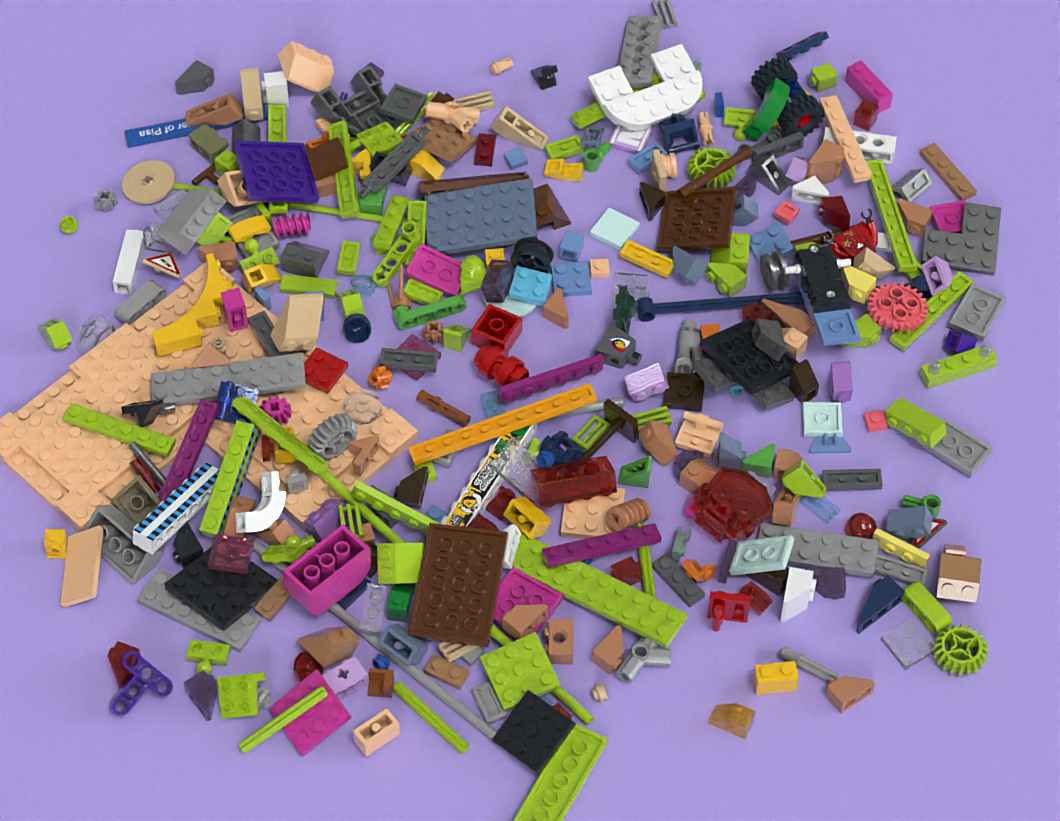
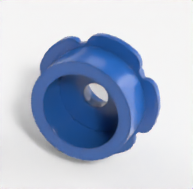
M544 450L538 453L537 463L545 470L551 468L555 463L554 454Z
M377 654V657L372 659L375 669L389 670L390 661L386 655Z

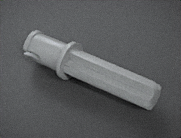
M785 646L779 658L788 662L795 661L797 668L801 667L828 682L838 678V673L804 657V653L799 654Z

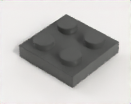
M394 84L380 108V113L413 124L427 101V95Z

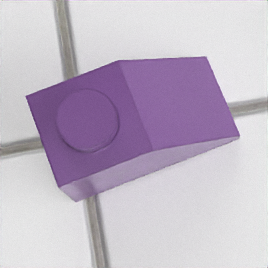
M850 361L831 363L828 388L832 402L845 403L851 401L853 386Z

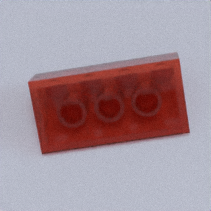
M607 456L530 470L536 498L540 507H552L554 504H568L574 500H589L595 496H609L612 493H617L615 470Z

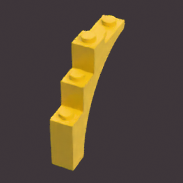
M213 253L206 255L208 278L204 291L196 304L175 322L151 331L158 357L202 346L203 329L219 325L218 317H221L220 309L223 308L221 292L235 289L236 286H232L230 279L225 280L223 273L220 274L221 265L219 259L215 260Z

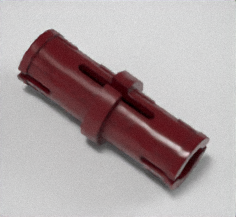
M140 456L129 463L136 474L143 478L154 493L161 489L151 475L152 471L147 469Z

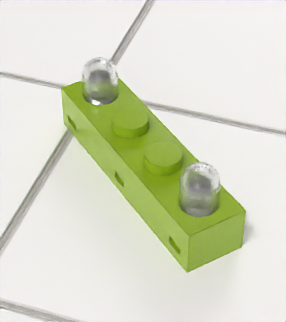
M983 344L981 347L941 360H933L928 364L922 365L919 375L926 388L929 389L996 366L998 358L990 344Z

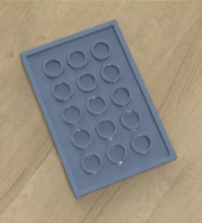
M532 178L425 195V201H427V246L444 255L511 245L522 238L538 239Z

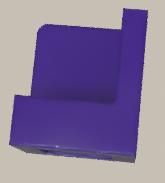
M949 330L944 348L962 353L974 349L977 339Z

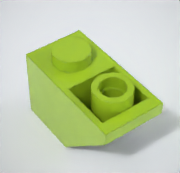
M707 263L706 278L708 281L713 282L718 287V290L728 298L746 288L747 276L736 265Z

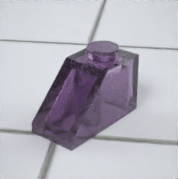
M845 567L804 568V570L814 571L813 579L816 580L815 591L822 597L834 600L845 597Z
M202 670L183 682L185 693L205 719L210 721L217 697L216 685L218 684L212 674L208 675L205 670Z

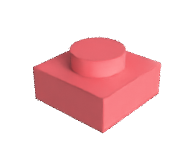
M784 200L775 211L774 217L790 225L799 214L800 209Z
M883 410L864 413L863 418L868 433L887 430L888 425Z

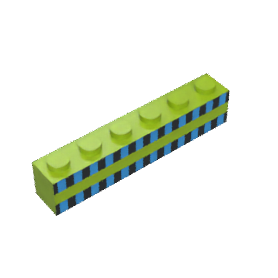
M238 420L235 423L199 529L205 537L216 540L221 539L223 541L225 539L224 531L230 508L235 498L241 492L260 435L259 429L254 424Z

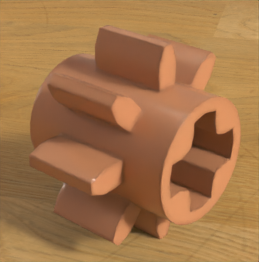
M435 320L425 323V329H422V336H425L426 342L429 341L435 344L443 341V323Z

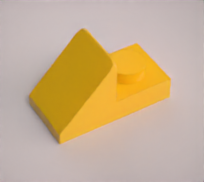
M365 148L352 159L354 174L360 173V180H364L371 173V168H369L371 163L370 152Z

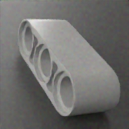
M149 280L117 307L115 316L124 323L131 325L166 297L167 292L153 280Z

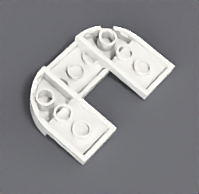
M682 44L651 54L650 60L662 83L634 93L620 66L588 77L587 81L604 114L614 124L628 127V130L649 129L652 124L671 118L672 113H677L679 116L686 115L694 108L702 91V77L700 71L695 70Z

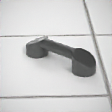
M770 130L764 141L753 146L741 144L737 152L748 146L753 153V150L757 147L781 139V133L778 130Z

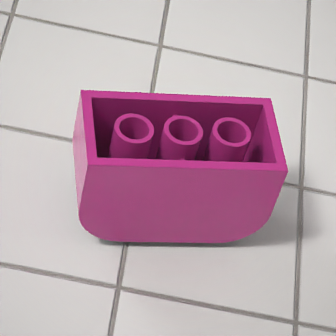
M341 525L283 571L284 589L312 615H320L364 580L371 567V548L347 527Z

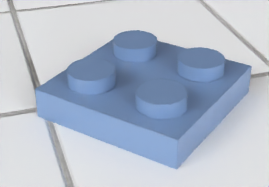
M779 221L750 235L749 245L759 263L760 256L763 253H768L771 256L773 251L780 250L784 257L794 253V247Z
M588 261L551 264L554 292L557 288H561L563 297L592 295Z

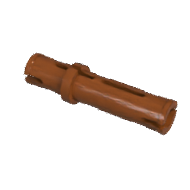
M423 389L417 395V400L429 406L432 411H438L462 424L464 427L469 424L471 420L470 415L442 401L439 396L435 397Z

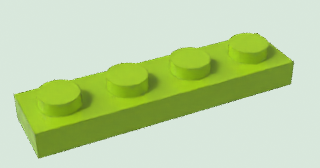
M392 195L374 238L373 247L386 250L391 249L408 210L410 198Z
M408 201L407 222L414 221L417 224L421 233V239L406 259V268H408L420 243L425 245L427 201Z

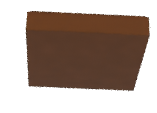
M339 137L305 151L315 181H319L349 167Z

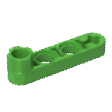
M457 295L410 311L407 306L400 305L392 314L399 329L407 330L433 320L460 313L466 309L467 304L463 296Z

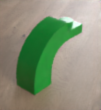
M775 78L765 89L762 104L755 115L742 128V133L754 141H757L763 133L766 134L782 112L789 96L790 86Z

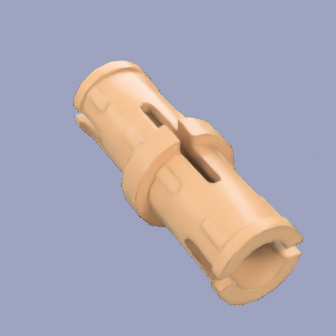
M700 112L698 114L699 132L702 134L703 145L707 146L708 140V146L714 143L712 135L713 126L710 124L709 113L705 112L704 117L703 112Z

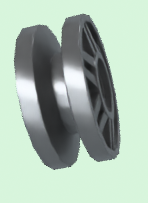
M780 250L773 251L771 256L768 253H763L760 256L761 274L766 287L771 292L776 291L778 285L780 288H787L789 286V274L785 275L784 267H787V264Z

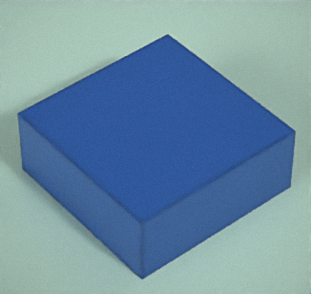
M722 92L715 93L714 108L716 118L723 117L724 114Z

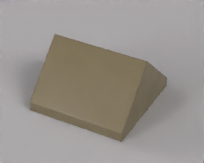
M137 475L111 499L118 509L136 525L144 521L146 516L157 509L161 503L160 499L140 475Z

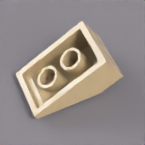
M322 293L288 295L270 335L279 352L313 349L319 335L324 297Z

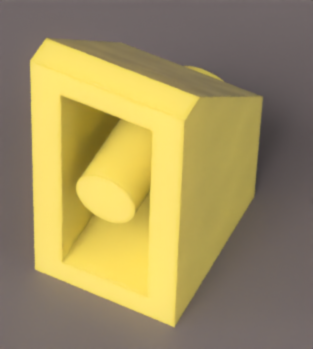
M852 266L842 267L841 276L849 297L854 301L865 304L870 296V292H873L876 286L877 278Z

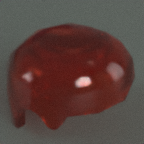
M856 513L847 520L844 530L847 536L871 539L877 529L874 518L870 515Z
M308 651L297 655L293 664V672L296 679L302 682L315 670L320 671L323 675V666Z

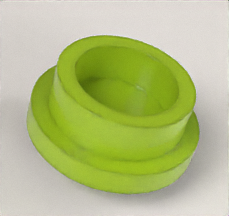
M66 216L60 222V229L64 233H73L78 229V222L74 217Z

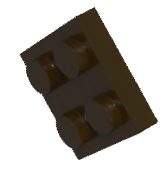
M667 372L669 389H665L664 406H667V408L702 411L705 383L702 378L694 374Z

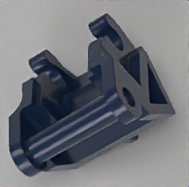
M672 113L671 118L660 122L659 129L665 141L664 149L668 155L669 153H679L693 148L696 150L700 149L693 118L685 119L684 115L678 116L677 113ZM684 136L688 142L671 147L673 139Z
M559 431L552 437L547 435L540 446L541 451H550L554 454L555 463L553 466L563 475L586 452V450H582L572 441L565 431ZM562 442L569 447L566 451L560 446Z

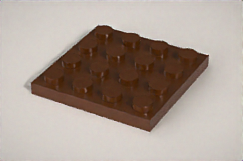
M737 187L696 189L695 192L684 199L677 195V190L666 191L657 242L658 252L673 251L674 245L684 251L729 248L738 195Z

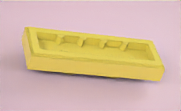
M878 528L875 530L873 539L879 540V548L888 554L901 558L906 563L926 569L930 554Z

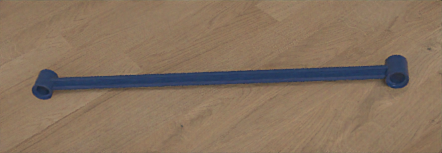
M924 275L913 278L912 283L904 284V287L911 285V290L917 288L916 293H922V298L928 299L932 295ZM801 292L665 303H653L652 298L642 297L637 300L636 304L639 320L648 322L655 318V314L761 306V300L763 299L780 304L801 303L804 300Z

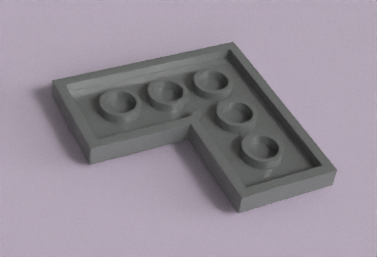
M965 202L961 234L926 228L924 231L921 264L938 256L949 264L950 269L994 276L1001 208Z
M711 356L696 360L692 364V368L713 393L739 385ZM782 380L752 394L764 410L793 402L795 398L794 394Z

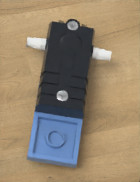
M811 244L808 249L798 250L795 253L793 266L784 267L785 275L794 273L812 324L815 323L823 346L860 342L861 336L850 309L851 300L839 270L841 267L851 266L850 258L836 259L831 246L819 247L817 244Z

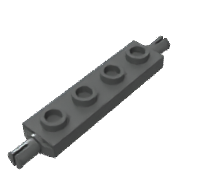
M425 125L419 132L411 131L363 180L365 187L358 193L359 197L364 199L370 192L377 195L426 145L424 137L431 130Z

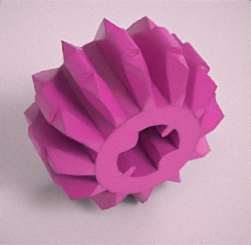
M277 395L276 398L272 399L269 396L268 401L263 400L262 405L259 406L260 409L280 425L282 423L288 424L289 418L292 416L291 405L286 401L285 397L279 399Z

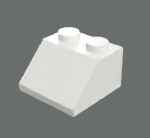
M789 568L780 622H785L806 610L808 601H813L816 580L813 579L814 571Z

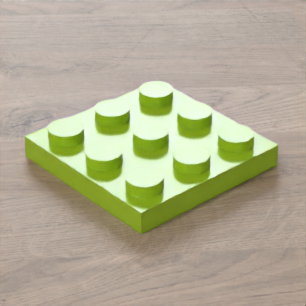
M536 632L480 656V660L505 712L515 708L527 690L540 697L561 687Z

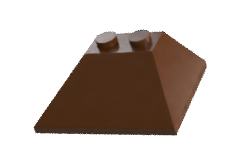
M548 183L534 188L537 227L550 223L553 229L556 230L570 225L571 221ZM515 244L504 245V248H507V247L512 246V245H515Z

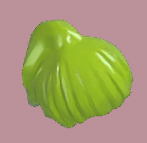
M475 255L467 256L460 264L462 272L459 295L465 296L470 292L477 291L489 281V271L479 257Z

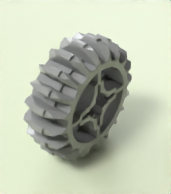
M341 413L339 415L335 414L333 417L329 416L327 420H323L321 424H318L316 429H313V433L309 436L308 447L324 460H331L333 457L337 458L339 454H343L345 450H348L349 442L356 440L358 427L347 414Z

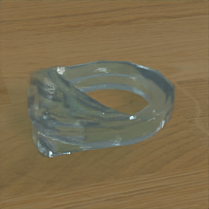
M360 274L351 278L350 284L356 291L366 296L373 295L376 283L371 276ZM367 279L369 283L365 285L359 284L355 280Z

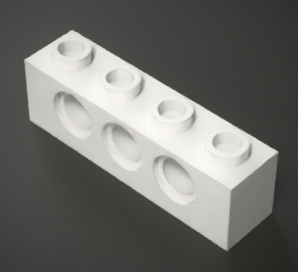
M825 127L824 140L827 139L836 143L830 127ZM852 130L865 160H883L885 164H893L897 137Z

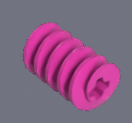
M308 211L306 217H304L302 212L299 213L298 218L295 214H292L291 219L288 215H285L284 220H282L281 216H278L277 221L272 217L274 234L277 239H280L281 233L287 238L288 232L294 237L295 231L298 232L299 236H302L303 230L309 235L311 223Z

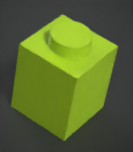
M829 62L811 69L809 83L818 93L835 87L838 74Z

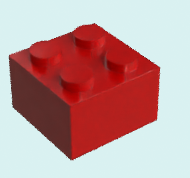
M489 304L471 330V344L478 347L488 344L492 347L498 345L509 352L522 332V317Z

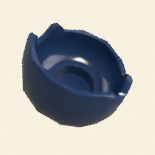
M354 313L345 318L343 331L346 339L353 343H362L369 339L371 323L366 315Z

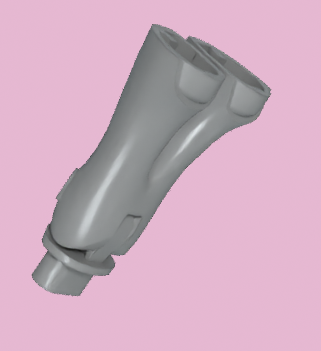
M686 320L682 322L675 373L698 375L692 368V364L694 361L705 357L702 347L699 346L701 335L696 322Z

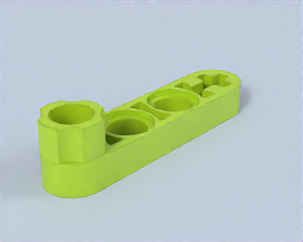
M414 221L402 224L401 228L403 231L374 271L372 278L378 287H385L391 282L399 270V264H403L420 241L421 233ZM400 246L407 247L404 252L397 251ZM396 260L394 266H387L389 261Z

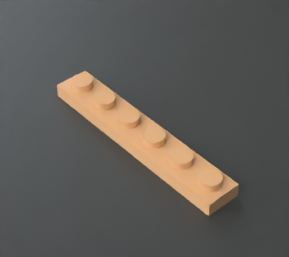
M837 95L820 98L819 104L825 111L824 115L834 139L838 145L844 147V162L853 182L871 180L872 174Z

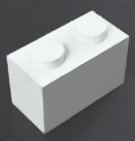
M284 72L264 73V81H261L262 92L266 91L262 93L264 103H267V105L286 104V108H288V89Z

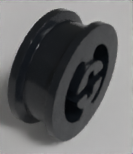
M522 238L515 243L514 252L510 260L515 269L517 266L548 273L551 266L550 263L554 258V252L547 243L539 239Z

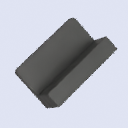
M245 118L234 125L232 130V153L236 155L234 149L235 141H260V127Z

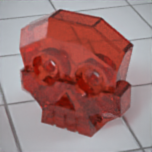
M723 466L709 483L704 482L696 489L693 496L695 504L694 522L719 543L726 539H742L745 541L755 532L756 526L763 523L773 514L774 509L767 487L747 471Z

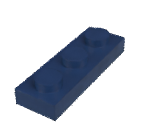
M827 31L817 32L776 54L778 57H785L788 61L796 58V54L806 53L810 51V47L822 45L824 40L829 38Z

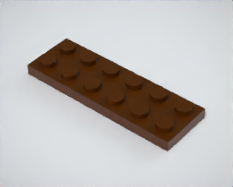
M524 171L418 181L420 192H423L424 195L435 194V191L447 193L453 189L474 188L528 179L529 175Z

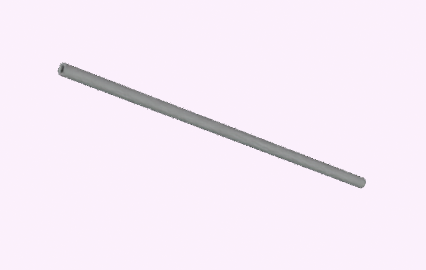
M249 533L246 534L243 542L261 555L267 547ZM284 561L278 563L269 562L282 573L289 567ZM337 603L328 609L491 740L498 732L415 665L408 666L378 643L380 637Z

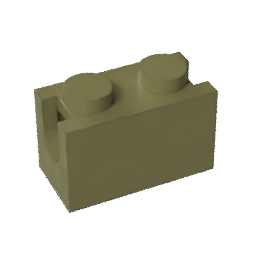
M205 123L188 134L190 146L211 165L214 163V159L229 147L227 140L221 138L214 128H210Z

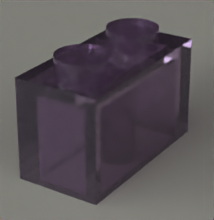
M508 260L490 261L481 285V290L488 303H504L514 277Z

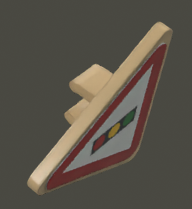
M171 252L147 257L142 261L154 267L158 274L163 271L177 278L181 276L175 257Z

